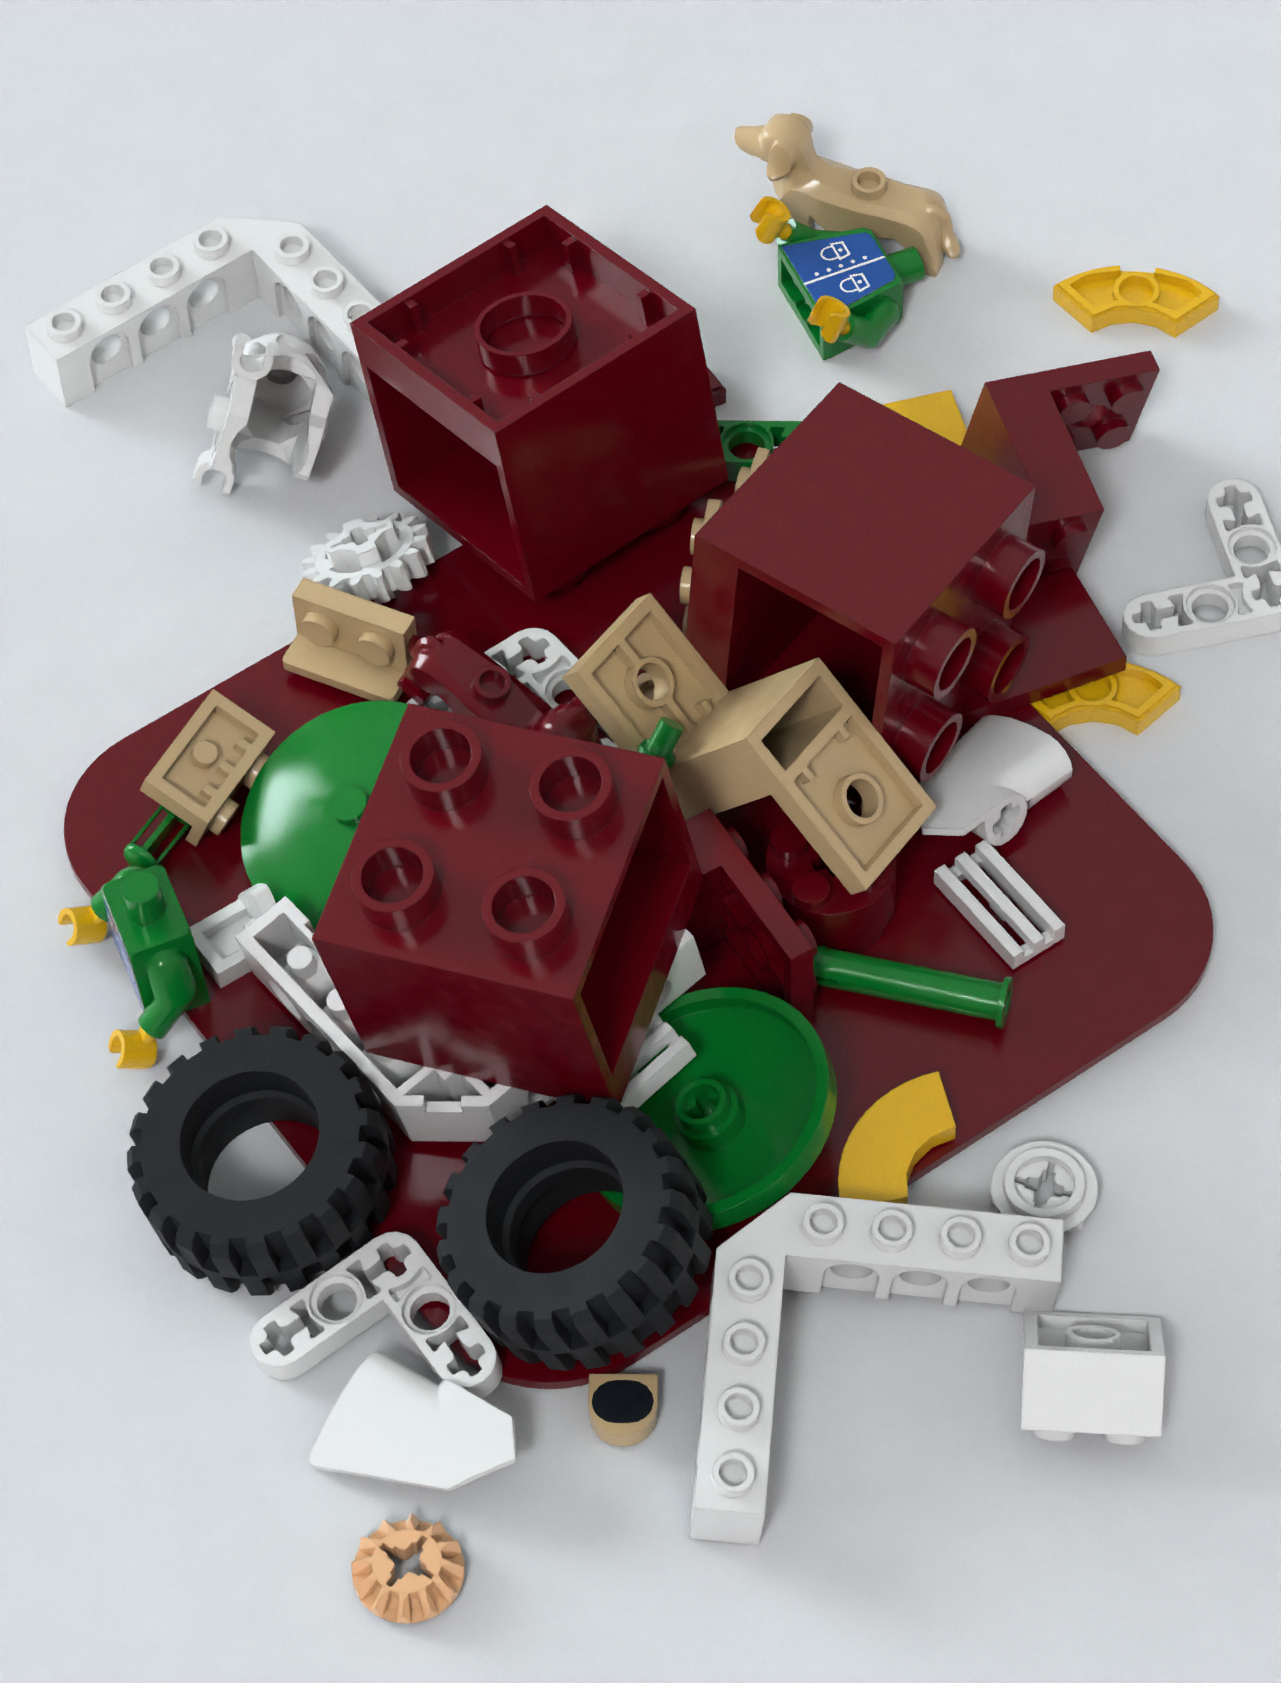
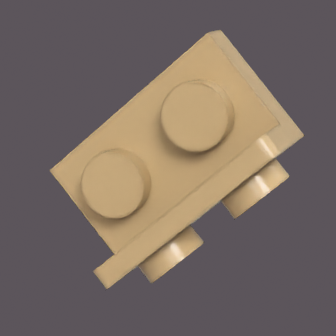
M302 578L292 594L297 635L283 656L284 669L371 701L384 700L396 702L403 692L397 686V682L412 660L408 642L413 635H417L415 617Z
M213 689L145 778L140 791L191 825L192 828L185 840L196 847L208 830L219 836L228 825L240 806L232 798L242 785L251 789L259 771L269 758L265 752L276 732Z

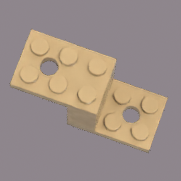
M651 593L637 598L562 677L620 749L637 752L639 744L644 739H649L652 736L661 717L672 719L684 727V731L673 750L676 756L675 763L668 769L685 820L709 808L714 814L771 795L851 895L865 891L871 886L937 808L932 799L819 657L728 691ZM640 669L646 671L654 681L653 700L644 696L639 689L637 677ZM849 785L853 786L861 795L862 814L860 817L854 814L848 805L847 789Z

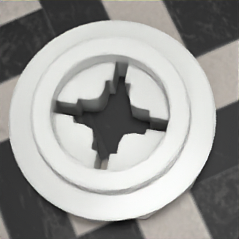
M1050 1141L1025 1143L1006 1153L995 1166L990 1183L991 1206H995L998 1212L1002 1214L1064 1220V1232L1073 1228L1082 1230L1087 1217L1091 1214L1092 1210H1096L1098 1198L1097 1177L1090 1163L1079 1152L1066 1145ZM1048 1174H1052L1055 1196H1050L1046 1204H1042L1041 1208L1035 1207L1036 1202H1034V1192L1032 1190H1038L1041 1183L1046 1182Z

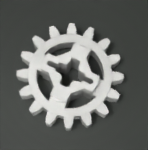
M394 512L385 520H379L377 514H372L367 519V522H363L362 518H357L343 524V531L341 533L328 532L325 534L328 541L326 544L312 545L309 548L312 557L302 560L304 568L302 574L304 578L369 601L374 600V603L381 604L395 598L394 591L397 589L401 591L411 590L410 580L412 578H423L428 575L426 565L435 563L436 558L433 553L435 548L425 523L419 524L417 516L411 515L402 520L400 513Z

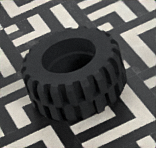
M256 1026L235 1029V1038L220 1042L216 1035L199 1043L202 1051L187 1060L182 1054L166 1067L170 1077L163 1084L157 1080L152 1083L143 1097V1101L148 1107L147 1113L138 1112L132 1122L129 1135L136 1146H131L127 1152V1169L134 1180L132 1191L138 1205L170 1256H175L181 1267L196 1279L208 1277L214 1288L230 1293L238 1291L240 1283L245 1285L251 1296L272 1295L274 1293V1285L286 1284L289 1291L293 1292L310 1284L308 1277L322 1270L327 1272L342 1261L341 1257L349 1250L357 1251L373 1239L368 1227L372 1221L378 1224L384 1221L391 1206L385 1190L391 1191L396 1186L398 1167L392 1156L396 1151L392 1131L367 1079L362 1077L356 1063L344 1051H333L328 1040L313 1033L305 1034L300 1041L295 1029L290 1027L272 1026L270 1027L269 1035H260ZM273 1121H295L319 1130L316 1150L309 1164L293 1182L280 1191L263 1198L246 1201L228 1200L208 1193L210 1174L217 1158L225 1147L243 1132L255 1126Z
M581 1094L557 1096L556 1105L547 1106L543 1100L521 1107L523 1115L512 1121H509L506 1116L489 1127L493 1134L485 1142L479 1145L474 1141L462 1156V1160L466 1163L460 1174L452 1172L443 1192L450 1201L449 1206H440L437 1214L436 1232L443 1239L439 1241L437 1246L440 1267L448 1275L447 1283L459 1301L501 1347L506 1346L515 1357L530 1364L539 1363L542 1360L549 1369L572 1370L575 1367L576 1360H580L587 1370L607 1366L610 1364V1355L621 1352L625 1358H628L645 1349L642 1341L655 1331L662 1336L676 1323L671 1315L681 1304L686 1308L689 1307L697 1294L699 1287L693 1279L696 1273L704 1274L707 1271L712 1252L704 1242V1240H709L713 1234L712 1214L705 1206L707 1195L697 1176L661 1128H657L647 1114L634 1106L623 1108L617 1099L602 1095L592 1096L590 1104H588ZM613 1191L623 1193V1205L618 1223L608 1240L596 1253L580 1264L554 1273L527 1272V1259L532 1241L541 1225L556 1209L578 1196L592 1192Z

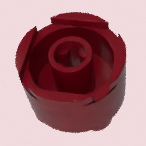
M848 803L853 813L860 817L862 814L861 806ZM791 819L777 824L772 829L770 843L766 852V873L776 883L782 896L783 907L792 920L801 919L806 923L815 938L817 947L820 944L826 945L827 948L861 953L875 945L883 936V929L890 921V918L893 917L895 910L896 856L867 890L851 895Z

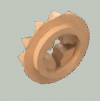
M413 1513L405 1521L390 1523L383 1519L377 1531L368 1538L361 1537L359 1550L354 1561L351 1562L354 1589L362 1604L370 1612L384 1620L403 1624L426 1621L447 1609L458 1596L465 1576L464 1558L459 1541H455L446 1532L440 1521L433 1525L420 1521ZM422 1550L419 1557L420 1567L427 1577L423 1574L418 1576L415 1573L408 1572L402 1579H397L393 1583L396 1577L394 1562L389 1557L393 1559L398 1557L401 1560L407 1561L414 1553L418 1554Z

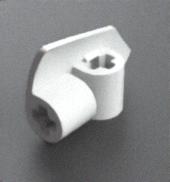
M998 715L982 717L954 745L940 770L930 780L919 783L937 806L934 812L922 824V835L964 836L971 831L993 846L1002 845L1010 841L1023 825L1027 810L1072 777L1073 769L1065 749L1052 736L1027 723Z
M377 1351L365 1358L344 1388L309 1456V1462L318 1470L451 1492L480 1477L517 1462L514 1419L511 1415L450 1381L443 1380L437 1385L384 1353Z

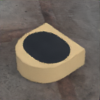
M589 1374V1418L591 1428L598 1438L610 1445L625 1447L636 1445L649 1437L655 1429L658 1418V1374Z

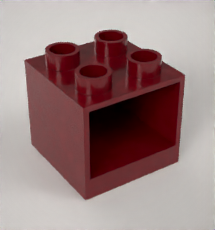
M548 205L543 206L350 323L394 491L534 602L539 601L549 593L563 591L576 585L585 577L590 567L646 531L657 530L671 524L682 514L684 507L729 479L696 308Z
M839 382L695 534L686 638L728 691L819 657L913 777L926 782L940 770L957 741L962 726V715L957 711L973 693L991 703L999 700L1014 682L1028 653L1029 636L1012 627L1011 623L1012 617L1020 611L1032 594L1045 563V551L1026 541L1036 486ZM849 785L847 799L861 806V795L853 786Z
M408 703L312 936V941L366 1052L554 1098L561 1095L581 1094L587 1103L590 1104L592 1096L602 1095L617 1099L621 1104L704 880L665 758Z

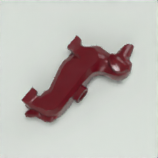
M459 630L440 632L435 637L427 636L422 638L419 635H413L409 640L408 646L412 660L398 680L397 686L420 706H425L430 701L432 694L439 696L453 713L603 745L597 735L596 719L580 699L576 697L568 703H562L552 708L511 673L487 656Z

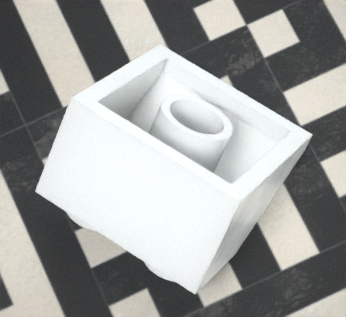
M1024 1310L1020 1402L1021 1430H1033L1036 1437L1050 1441L1071 1440L1076 1437V1433L1104 1434L1105 1440L1122 1445L1140 1444L1145 1442L1146 1437H1162L1166 1353L1161 1317Z

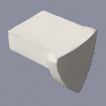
M259 883L241 892L238 895V900L189 927L199 961L220 988L252 971L235 936L276 904L266 884Z

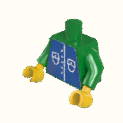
M771 196L761 198L750 214V219L755 223H759L755 229L756 236L763 244H771L775 239L779 244L777 246L778 286L823 361L854 346L866 349L877 347L903 317V286L923 280L925 277L924 265L917 249L911 246L886 255L875 235L869 229L858 228L843 232L812 229L790 218L789 209L780 200Z
M134 865L120 870L109 882H106L91 898L90 906L63 908L58 915L59 925L73 924V935L66 942L67 946L102 942L107 935V922L109 923L110 932L142 1007L143 1013L138 1019L141 1026L139 1030L116 1029L110 1036L109 1051L121 1053L116 1064L117 1069L151 1068L155 1064L157 1057L156 1038H165L185 1011L210 1003L194 939L163 865H154L148 868Z

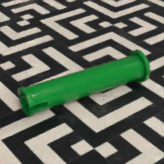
M819 944L817 947L818 953L814 956L813 966L818 987L822 986L995 1021V1027L1003 1029L1005 1026L1012 998L1013 977L1006 976L1004 981L1000 982L827 948L826 945Z

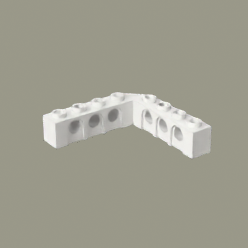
M218 216L25 325L24 328L34 373L65 407H68L93 393L95 386L130 365L134 368L144 363V357L179 337L185 340L192 336V330L226 310L232 313L260 297L278 317L284 314L304 335L305 342L310 344L314 350L318 349L338 369L339 379L345 385L351 383L370 402L350 323L381 305V303L300 222Z
M286 896L235 936L254 975L309 1033L328 1040L333 1051H344L356 1063L362 1077L367 1079L380 1108L411 1141L485 1142L493 1134L489 1127L506 1116L509 1121H512L523 1115L521 1107L543 1100L548 1106L554 1101L550 1096L367 1053L312 941L314 929L310 921ZM687 929L684 931L655 1009L657 1014L706 975L694 936Z
M790 1192L717 1247L711 1282L689 1538L750 1545L760 1544L766 1511L783 1289L820 1293L821 1287L875 1292L874 1298L888 1300L889 1294L939 1298L943 1299L942 1305L956 1306L957 1300L1009 1305L1010 1312L1024 1313V1310L1052 1312L1062 1279L1064 1220Z

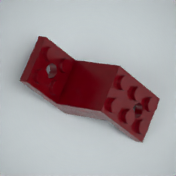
M1151 350L984 383L961 446L1036 486L1026 541L1045 551V563L1040 578L1070 567L1073 568L1076 574L1079 570L1104 508L1078 451L1096 447L1111 449L1130 440L1160 371Z
M710 808L685 820L704 878L686 929L694 936L698 951L724 939L762 992L780 998L798 1010L809 1022L814 1021V992L818 990V984L814 975L813 956L817 955L818 948L809 927L801 919L793 921L783 907L782 896L776 883L768 873L764 872L759 875L749 861L746 845L735 828L730 826L725 829Z

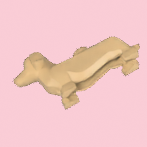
M779 113L771 117L766 125L738 126L736 128L734 139L737 146L744 152L767 162L766 175L770 182L773 181V187L779 200L789 209L790 218L810 228H813V223L816 222L823 229L843 232L866 228L873 232L876 239L894 240L905 248L913 246L921 256L925 275L935 278L943 265L944 252L951 259L958 258L960 246L953 231V222L950 213L947 211L944 199L936 191L887 178L877 168L864 167L857 169L818 156L811 135L813 124L810 119L798 113Z

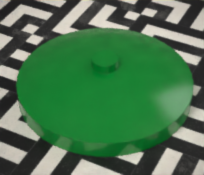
M384 700L365 701L342 706L314 718L293 732L278 746L265 762L252 784L245 803L241 823V851L248 878L252 886L259 883L266 884L276 903L286 896L308 918L314 931L408 705L406 703Z
M717 987L683 994L658 1014L663 1022L666 1021L674 1028L679 1037L682 1036L689 1042L697 1056L637 1108L647 1114L657 1128H661L701 1182L707 1195L705 1206L712 1214L713 1230L733 1225L758 1214L783 1197L802 1179L822 1151L834 1121L837 1105V1082L832 1060L810 1022L798 1010L780 998L765 992L738 987ZM666 1046L665 1048H663L656 1056H654L647 1064H645V1065L638 1071V1073H640V1072H641L644 1068H646L654 1059H656L663 1051H665V1050L668 1048V1046ZM600 1191L599 1193L606 1202L621 1214L623 1193Z

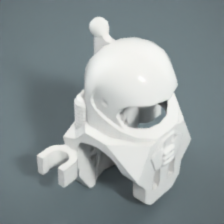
M239 332L232 339L234 347L231 361L232 370L226 395L214 394L206 421V428L216 431L212 448L204 451L199 456L192 484L200 486L205 472L208 470L220 471L224 474L222 493L229 495L235 478L236 461L234 457L236 449L255 450L273 455L284 460L289 467L293 468L292 476L308 480L320 443L325 440L330 422L328 415L334 396L327 384L326 367L310 344L288 333H267L251 339L249 334ZM310 410L309 417L297 424L290 425L284 421L287 417Z

